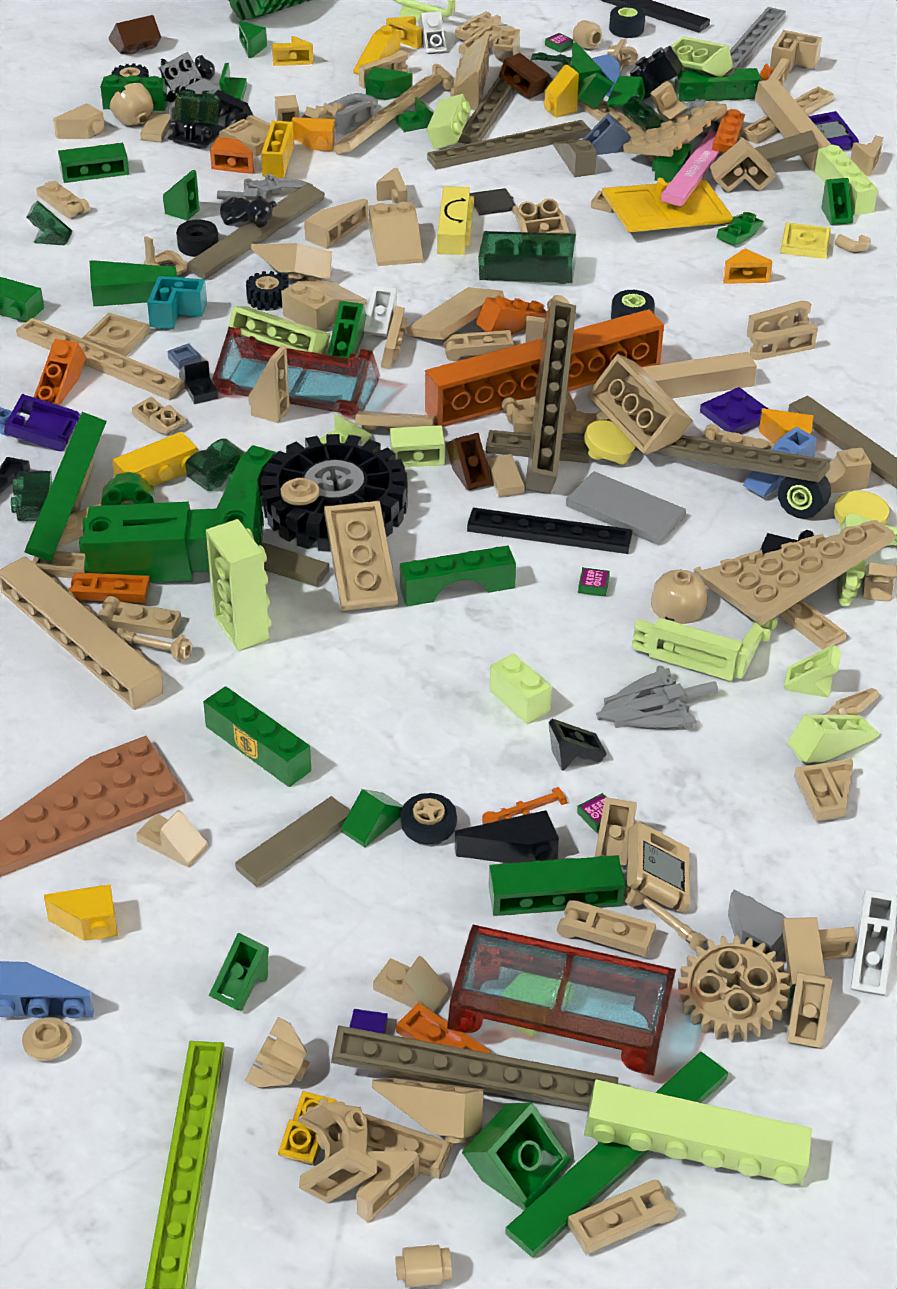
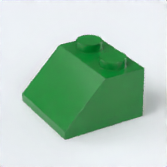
M532 1102L506 1103L462 1151V1154L482 1182L522 1210H525L539 1198L572 1160Z

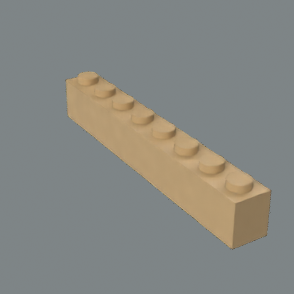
M24 556L0 569L1 593L132 709L135 710L163 694V675L159 667L149 663L139 650H134L128 645L123 636L113 632L104 620H99L92 613L88 606H83L78 602L75 596L70 591L64 590L54 577L50 578L39 564H34Z

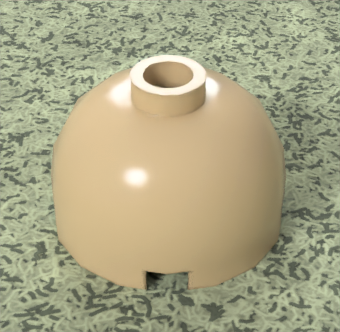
M141 83L128 84L124 86L126 90L121 94L119 91L114 94L110 102V110L122 124L137 126L149 119L153 111V100L148 90Z
M682 569L664 573L655 582L651 597L653 612L659 618L665 619L666 616L680 624H688L701 619L708 603V591L704 581L697 574Z

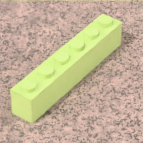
M596 1079L590 1098L584 1136L592 1137L602 1143L614 1142L627 1145L637 1151L649 1150L666 1154L672 1159H689L702 1162L704 1165L712 1168L724 1167L737 1170L747 1176L759 1175L768 1177L782 1184L794 1183L801 1185L809 1167L812 1128Z

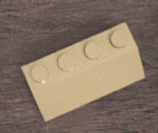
M485 33L465 50L463 58L459 59V68L456 70V77H454L453 87H451L450 97L463 94L465 100L469 102L471 110H476L481 102L489 72L490 33Z
M619 354L614 357L587 394L645 455L678 441L693 422L678 404L636 362Z

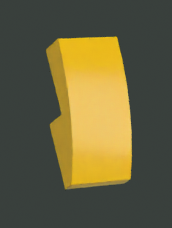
M302 1091L293 1120L289 1119L278 1155L314 1165L321 1150L317 1142V1133L298 1122L297 1119L307 1112L308 1107L317 1106L319 1104L318 1101L326 1098L328 1103L337 1102V1100Z

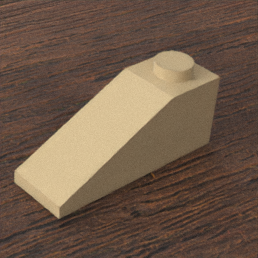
M364 198L319 210L305 220V240L328 249L368 220V200Z
M281 345L269 359L249 394L248 402L251 406V416L279 423L290 410L287 348L284 345Z
M392 1076L372 1080V1088L430 1133L446 1136L447 1142L466 1143L468 1137L478 1135L482 1131L484 1089Z

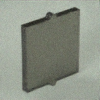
M506 188L470 193V196H474V208L479 216L512 211L513 206H516L513 201L514 197L510 196Z

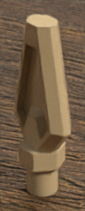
M434 64L432 66L433 74H440L443 79L440 85L445 90H450L453 76L441 65Z
M870 688L836 701V704L823 715H858L879 697V693L876 689Z

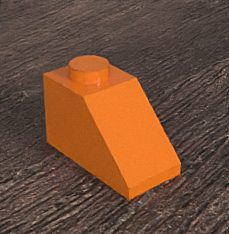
M217 137L210 149L211 169L254 174L253 152L239 139Z

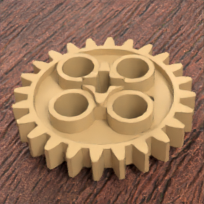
M735 935L733 943H728L726 938L721 936V945L717 946L713 941L708 940V950L697 946V958L690 955L687 956V966H681L682 978H678L679 1002H684V1014L691 1013V1023L696 1024L702 1021L701 1028L703 1033L707 1032L711 1027L714 1028L716 1039L721 1036L722 1032H727L729 1041L733 1040L735 1033H740L745 1041L748 1037L747 1031L751 1030L759 1037L761 1036L760 1026L762 1025L767 1029H773L772 1018L776 1020L782 1019L781 1009L788 1008V998L786 997H790V986L787 985L789 984V973L784 972L783 961L776 962V952L772 951L765 954V943L755 948L753 947L752 938H749L745 944H740L738 935ZM734 965L735 967L731 969H726L723 966ZM755 981H760L764 984L761 986H755L751 983ZM707 989L716 990V992L712 994H707L703 991ZM736 1006H742L746 1009L743 1011H735L732 1008Z

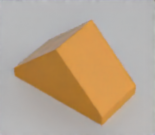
M744 248L725 261L723 284L770 283L772 260Z

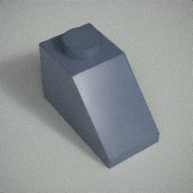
M608 113L582 140H589L597 151L596 155L616 153L623 147V144L627 143L631 136L626 128Z

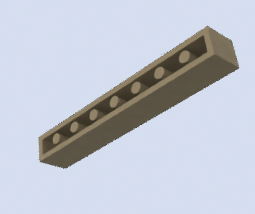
M551 300L544 322L525 489L550 494L558 476L576 305Z

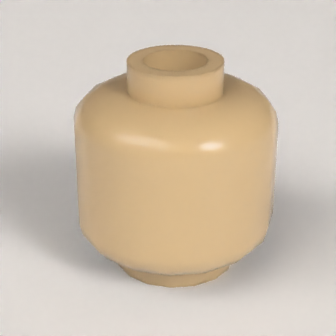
M582 20L578 22L573 30V41L580 47L593 49L602 40L601 28L596 23Z

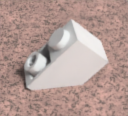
M441 11L421 13L418 26L422 27V45L426 54L446 52Z

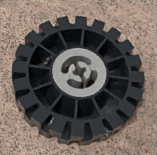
M326 434L327 443L324 444L321 443L318 436L305 438V448L297 441L286 446V453L278 451L271 457L272 463H267L264 467L263 477H261L264 517L267 518L268 525L273 531L279 530L281 538L288 542L296 538L297 546L310 549L314 542L318 541V551L331 552L324 515L325 506L380 501L386 537L393 533V526H400L404 520V514L407 512L408 483L405 466L401 459L396 460V453L388 447L381 450V443L371 439L362 446L360 436L348 435L345 443H340V434ZM306 478L314 481L319 486V496L310 504L292 505L282 499L281 487L289 480Z

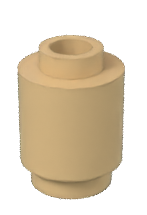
M439 1244L402 1248V1256H395L397 1281L404 1280L405 1288L441 1285L443 1280L452 1279L449 1247L440 1248Z

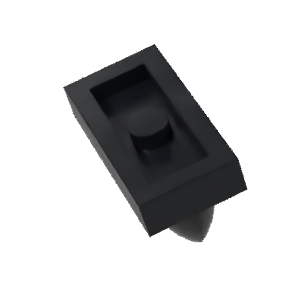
M220 90L213 94L216 103L212 110V118L228 114L225 119V128L242 119L246 120L248 116L253 115L248 103Z

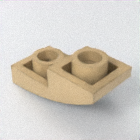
M336 102L333 103V106L324 103L323 107L316 105L315 109L307 106L304 115L311 118L332 119L336 117L337 112L344 110L346 106Z
M152 396L132 407V415L149 428L163 434H168L186 423V419L172 406L167 405L163 407Z

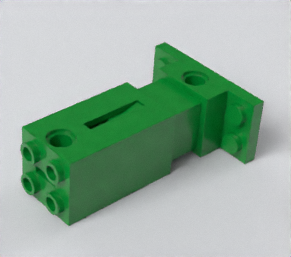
M246 480V490L241 492V499L222 500V508L190 510L189 501L89 506L87 518H83L82 522L84 536L79 538L80 553H85V573L150 576V582L193 581V572L210 571L206 529L239 519L245 529H250L256 544L262 546L264 517L258 480Z

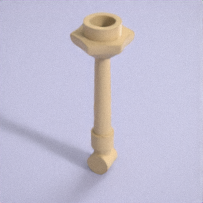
M117 628L115 631L117 635L123 636L128 644H140L171 650L172 657L179 663H182L184 658H189L192 652V643L189 642L185 635H179L173 643L126 632L123 628Z
M640 885L636 889L627 887L624 893L626 897L625 902L631 908L644 904L677 931L681 938L689 941L691 949L696 951L697 946L701 948L704 946L707 940L704 935L694 933V930L688 925L682 924L649 897L640 893Z

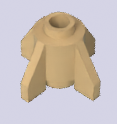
M278 1017L269 1033L277 1037V1039L275 1040L270 1036L267 1037L255 1060L262 1067L253 1064L245 1079L246 1082L256 1087L291 1085L294 1078L301 1081L310 1064L309 1061L304 1059L307 1050L292 1024Z

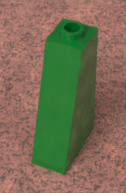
M89 261L93 307L147 303L158 276L182 278V276H177L176 267Z

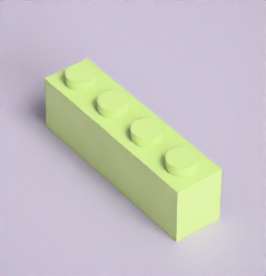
M838 145L819 148L815 173L824 183L826 179H849L853 216L874 212L878 188Z
M233 306L228 330L277 347L284 345L287 350L310 358H325L330 333L246 306Z

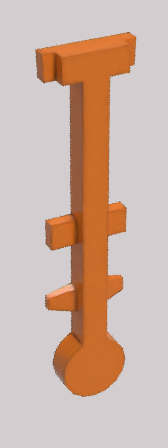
M556 787L552 789L553 793L525 803L523 801L516 802V806L508 809L501 808V811L496 813L493 811L485 812L482 816V823L486 824L509 819L520 813L523 815L530 814L529 810L557 800L561 805L567 804L566 797L560 788Z

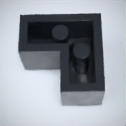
M669 45L664 49L662 47L656 49L648 58L644 56L636 61V66L630 71V76L643 78L646 93L643 100L651 97L650 93L661 84L677 76L683 65Z

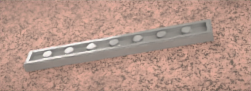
M772 7L765 9L730 49L733 68L723 77L732 75L736 69H741L785 18V10Z

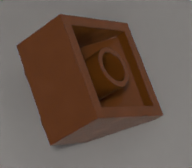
M154 15L116 23L108 39L119 53L127 52V54H132L142 48H146V50L155 48L162 37Z

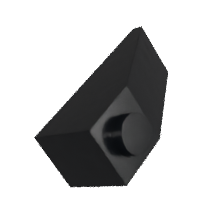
M547 810L455 830V854L457 857L502 863L558 859L559 837Z

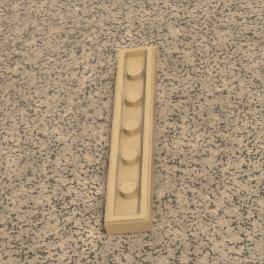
M817 86L794 100L808 115L833 101L834 93ZM766 115L743 128L740 132V137L758 144L779 132V129Z

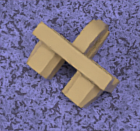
M621 39L618 45L609 46L607 52L620 63V73L625 66L635 64L638 59V53L635 48L625 47L627 39Z

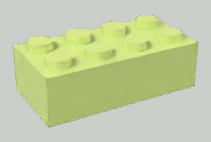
M239 519L206 529L214 618L237 651L269 640L271 620L267 613V606L270 605V600L265 586L268 584V576L264 570V562L267 561L264 548L256 544L250 529H245Z

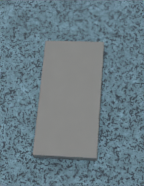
M595 471L566 498L567 507L612 526L632 529V534L657 545L666 538L686 514V509Z

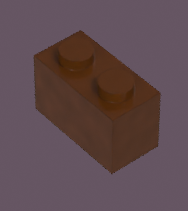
M518 53L504 59L499 77L530 99L544 92L550 75L523 54Z

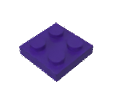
M737 387L702 403L700 413L724 431L742 434L759 426L762 408H768L743 389Z

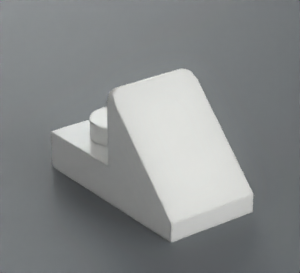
M373 285L364 326L365 334L388 337L395 306H397V289Z

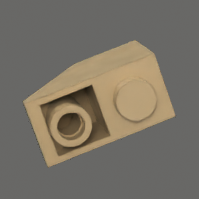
M512 26L500 28L492 46L497 59H506L520 52V29H515Z

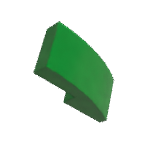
M743 212V214L734 216L730 225L718 229L716 238L736 246L754 235L761 228L764 221L756 218V215L751 212Z

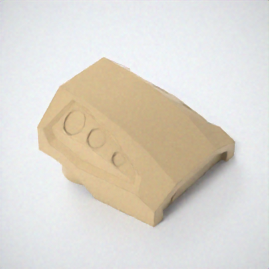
M547 198L536 205L525 201L519 205V208L518 206H513L512 213L516 217L524 242L557 240L567 237L569 234L564 215L554 199Z

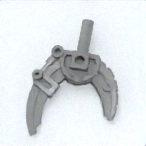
M266 174L265 179L261 181L245 179L244 192L218 190L217 199L229 200L231 197H242L251 202L257 196H263L264 200L267 201L266 192L276 193L282 191V188H301L308 182L291 178H277L272 174Z

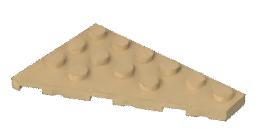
M872 520L858 526L842 528L843 533L824 538L823 534H819L794 543L782 544V549L765 554H763L762 550L740 555L734 559L721 560V565L702 570L699 566L693 570L707 587L762 626L893 542L895 535L894 531L877 520Z

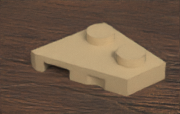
M852 759L795 768L794 777L815 821L845 816L853 768Z

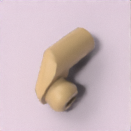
M839 234L835 240V245L850 252L866 251L869 248L868 245L871 239L860 235L857 242Z

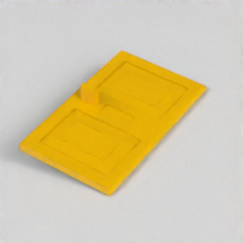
M658 178L656 184L602 188L601 193L627 232L732 223L733 216L706 179L700 181L683 206L661 201L663 191L670 184V182L666 183L663 178Z

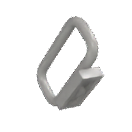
M362 93L350 94L329 103L332 106L334 102L345 106L353 102H360L337 112L336 117L332 118L335 119V127H338V133L342 135L356 130L375 115L374 109L378 105L375 97ZM303 115L301 118H311V117H309V116H307V115Z

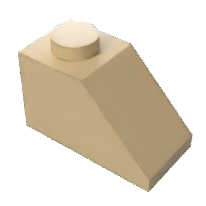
M87 103L53 118L55 136L58 139H89L105 132L103 112Z

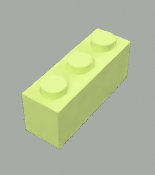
M463 94L439 100L426 130L433 149L458 143L468 116L471 113L470 104L465 100Z

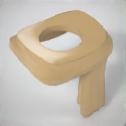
M147 236L144 237L146 254L144 264L159 265L161 263H172L176 267L177 276L187 271V265L179 254L166 250L155 255L153 239Z

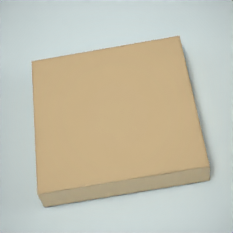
M107 313L82 338L127 356L151 330L150 324Z

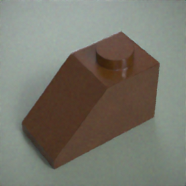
M479 432L454 438L446 443L452 469L466 490L493 484Z

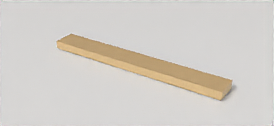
M437 73L422 78L336 144L334 147L336 154L352 151L413 104L415 97H422L443 80L441 75Z
M579 99L577 100V105L599 122L608 113L626 128L631 138L646 134L645 130L616 108L608 107L604 99L596 109ZM644 155L651 162H653L654 158H658L656 155Z
M31 318L16 329L18 337L48 350H51L55 338L78 342L86 356L84 365L167 400H171L185 389L184 380L37 319Z

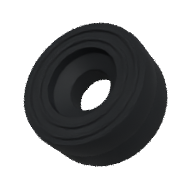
M202 219L189 220L177 228L178 249L187 256L197 257L219 242L218 229L210 221Z

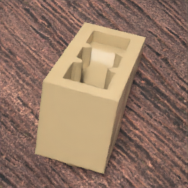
M863 448L837 451V455L830 462L829 471L825 474L831 485V494L867 489L872 463Z

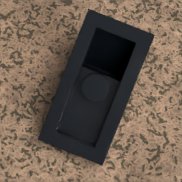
M207 360L183 366L179 372V378L185 381V389L194 404L218 399V390L210 378L209 362Z
M553 718L548 722L551 749L562 771L577 756L581 759H590L600 763L607 755L596 733Z

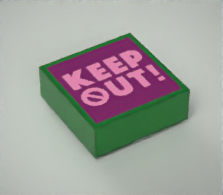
M557 33L545 39V46L561 52L573 46V39Z
M582 567L578 593L606 596L610 571Z
M603 793L577 806V814L595 832H598L600 829L606 797Z

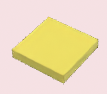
M787 222L785 224L780 253L826 259L831 228Z

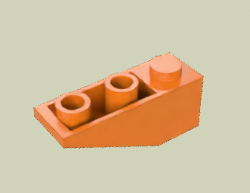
M497 296V298L486 297L476 324L486 332L510 330L512 335L526 329L527 315L545 318L547 311L542 303L534 300L529 303L515 298L513 301L502 296Z
M54 339L34 398L60 406L78 381L86 360V356L78 342Z

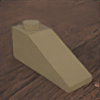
M570 139L553 142L554 148L574 177L595 174L597 151L589 140Z

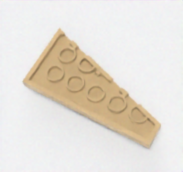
M717 101L706 102L703 107L691 109L689 114L678 115L674 121L663 122L659 128H652L647 130L644 135L632 137L631 141L623 144L624 153L671 157L674 154V149L680 150L682 144L690 142L703 132L702 127L708 128L711 125V121H716L726 114L727 106L726 104L717 103Z

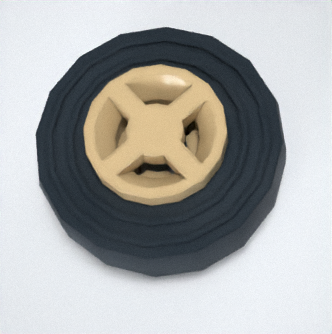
M422 793L411 797L404 803L400 814L402 830L406 836L417 843L426 845L438 844L447 840L454 833L457 825V813L453 803L443 795L435 793Z

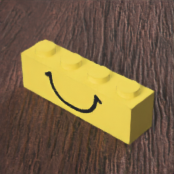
M443 186L437 234V254L465 255L466 246H470L474 196H470V187Z

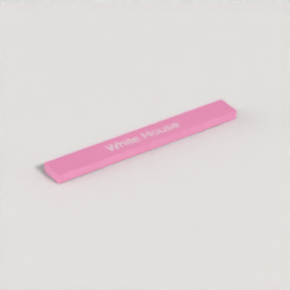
M709 131L663 191L661 196L662 202L677 206L684 205L710 169L709 166L722 153L712 150L716 131Z

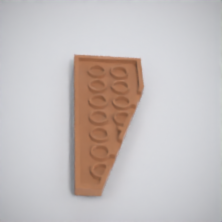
M140 737L89 757L0 820V877L153 816L155 813L158 814L185 803L184 792L148 737Z

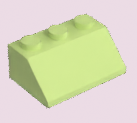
M684 36L671 45V48L683 65L681 70H696L702 75L723 77L733 68L729 45Z

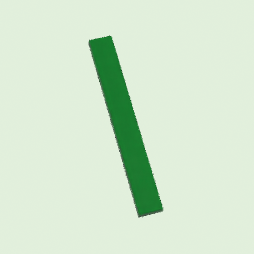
M85 412L81 413L24 553L49 562L52 561L105 428L106 420Z
M701 1051L655 1093L702 1103L727 1080L728 1071ZM614 1142L598 1143L506 1226L505 1234L530 1257L534 1258L568 1226V1216L588 1208L649 1150L637 1151L630 1146Z

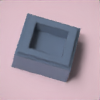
M189 343L167 351L168 359L178 370H181L185 365L201 362V355Z

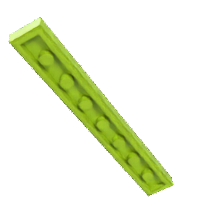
M189 1041L145 1289H186L225 1053L224 1042Z

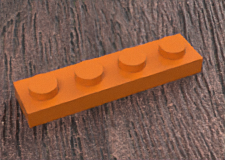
M736 109L727 110V113L722 116L712 150L725 153L737 143L745 114Z

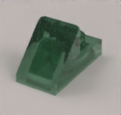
M38 200L31 206L26 216L35 227L40 229L33 241L34 243L50 245L67 244L73 230Z

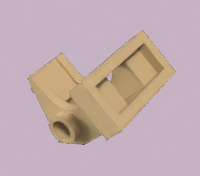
M325 1098L319 1100L317 1106L308 1107L307 1112L297 1119L298 1122L317 1133V1142L325 1150L324 1161L300 1175L299 1189L329 1203L377 1173V1160L366 1154L367 1119L361 1107L345 1105L344 1102L328 1103V1100Z

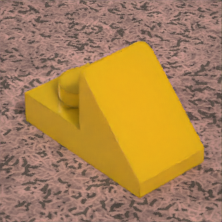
M392 17L386 19V26L400 30V43L416 49L422 47V27L416 26V17Z
M291 36L292 43L272 44L273 66L313 64L312 43Z

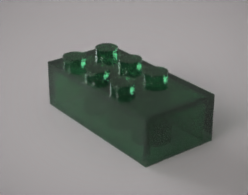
M484 231L478 255L479 280L573 283L576 264V234Z

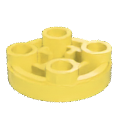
M594 421L588 425L584 434L585 444L589 448L588 454L595 460L603 458L615 461L618 464H626L636 447L611 421Z
M850 491L837 498L834 516L840 523V529L848 513L886 524L889 516V506L884 499L876 494L866 491Z

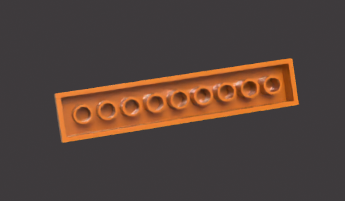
M648 309L574 329L567 392L595 384L617 354L636 362L640 367L660 365L664 324ZM543 338L425 370V412L427 415L435 416L436 426L442 425L444 427L503 410L501 403L508 397H512L515 400L535 397Z

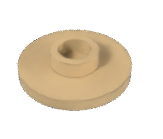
M306 478L289 480L281 487L282 499L292 505H307L314 502L319 496V486L314 481Z
M53 1017L42 1018L33 1022L26 1028L22 1037V1044L26 1054L39 1061H49L62 1056L72 1043V1033L68 1024L61 1019Z

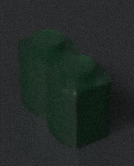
M183 89L182 92H177L175 96L174 119L191 123L218 124L221 98L216 96L213 91L203 90L202 94H195L194 90Z
M631 96L622 107L623 112L645 132L652 128H659L661 123L666 122L651 106L646 105L637 96Z
M226 438L219 439L206 450L196 452L186 460L187 477L206 491H212L221 487L227 479L231 478L239 459L245 454V451Z
M52 471L18 472V478L13 479V495L16 497H11V512L16 513L17 521H37L53 483Z

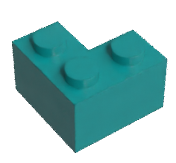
M158 276L147 302L150 327L174 329L179 315L203 317L207 306L205 279Z

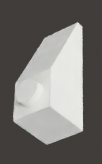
M865 890L857 929L851 990L883 996L886 994L897 917V895L872 890Z

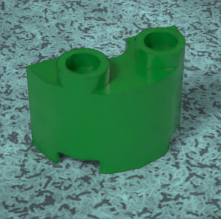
M131 472L117 474L115 478L111 479L103 487L101 506L121 505L122 502L127 500L132 501L134 504L155 503L154 488L140 474Z

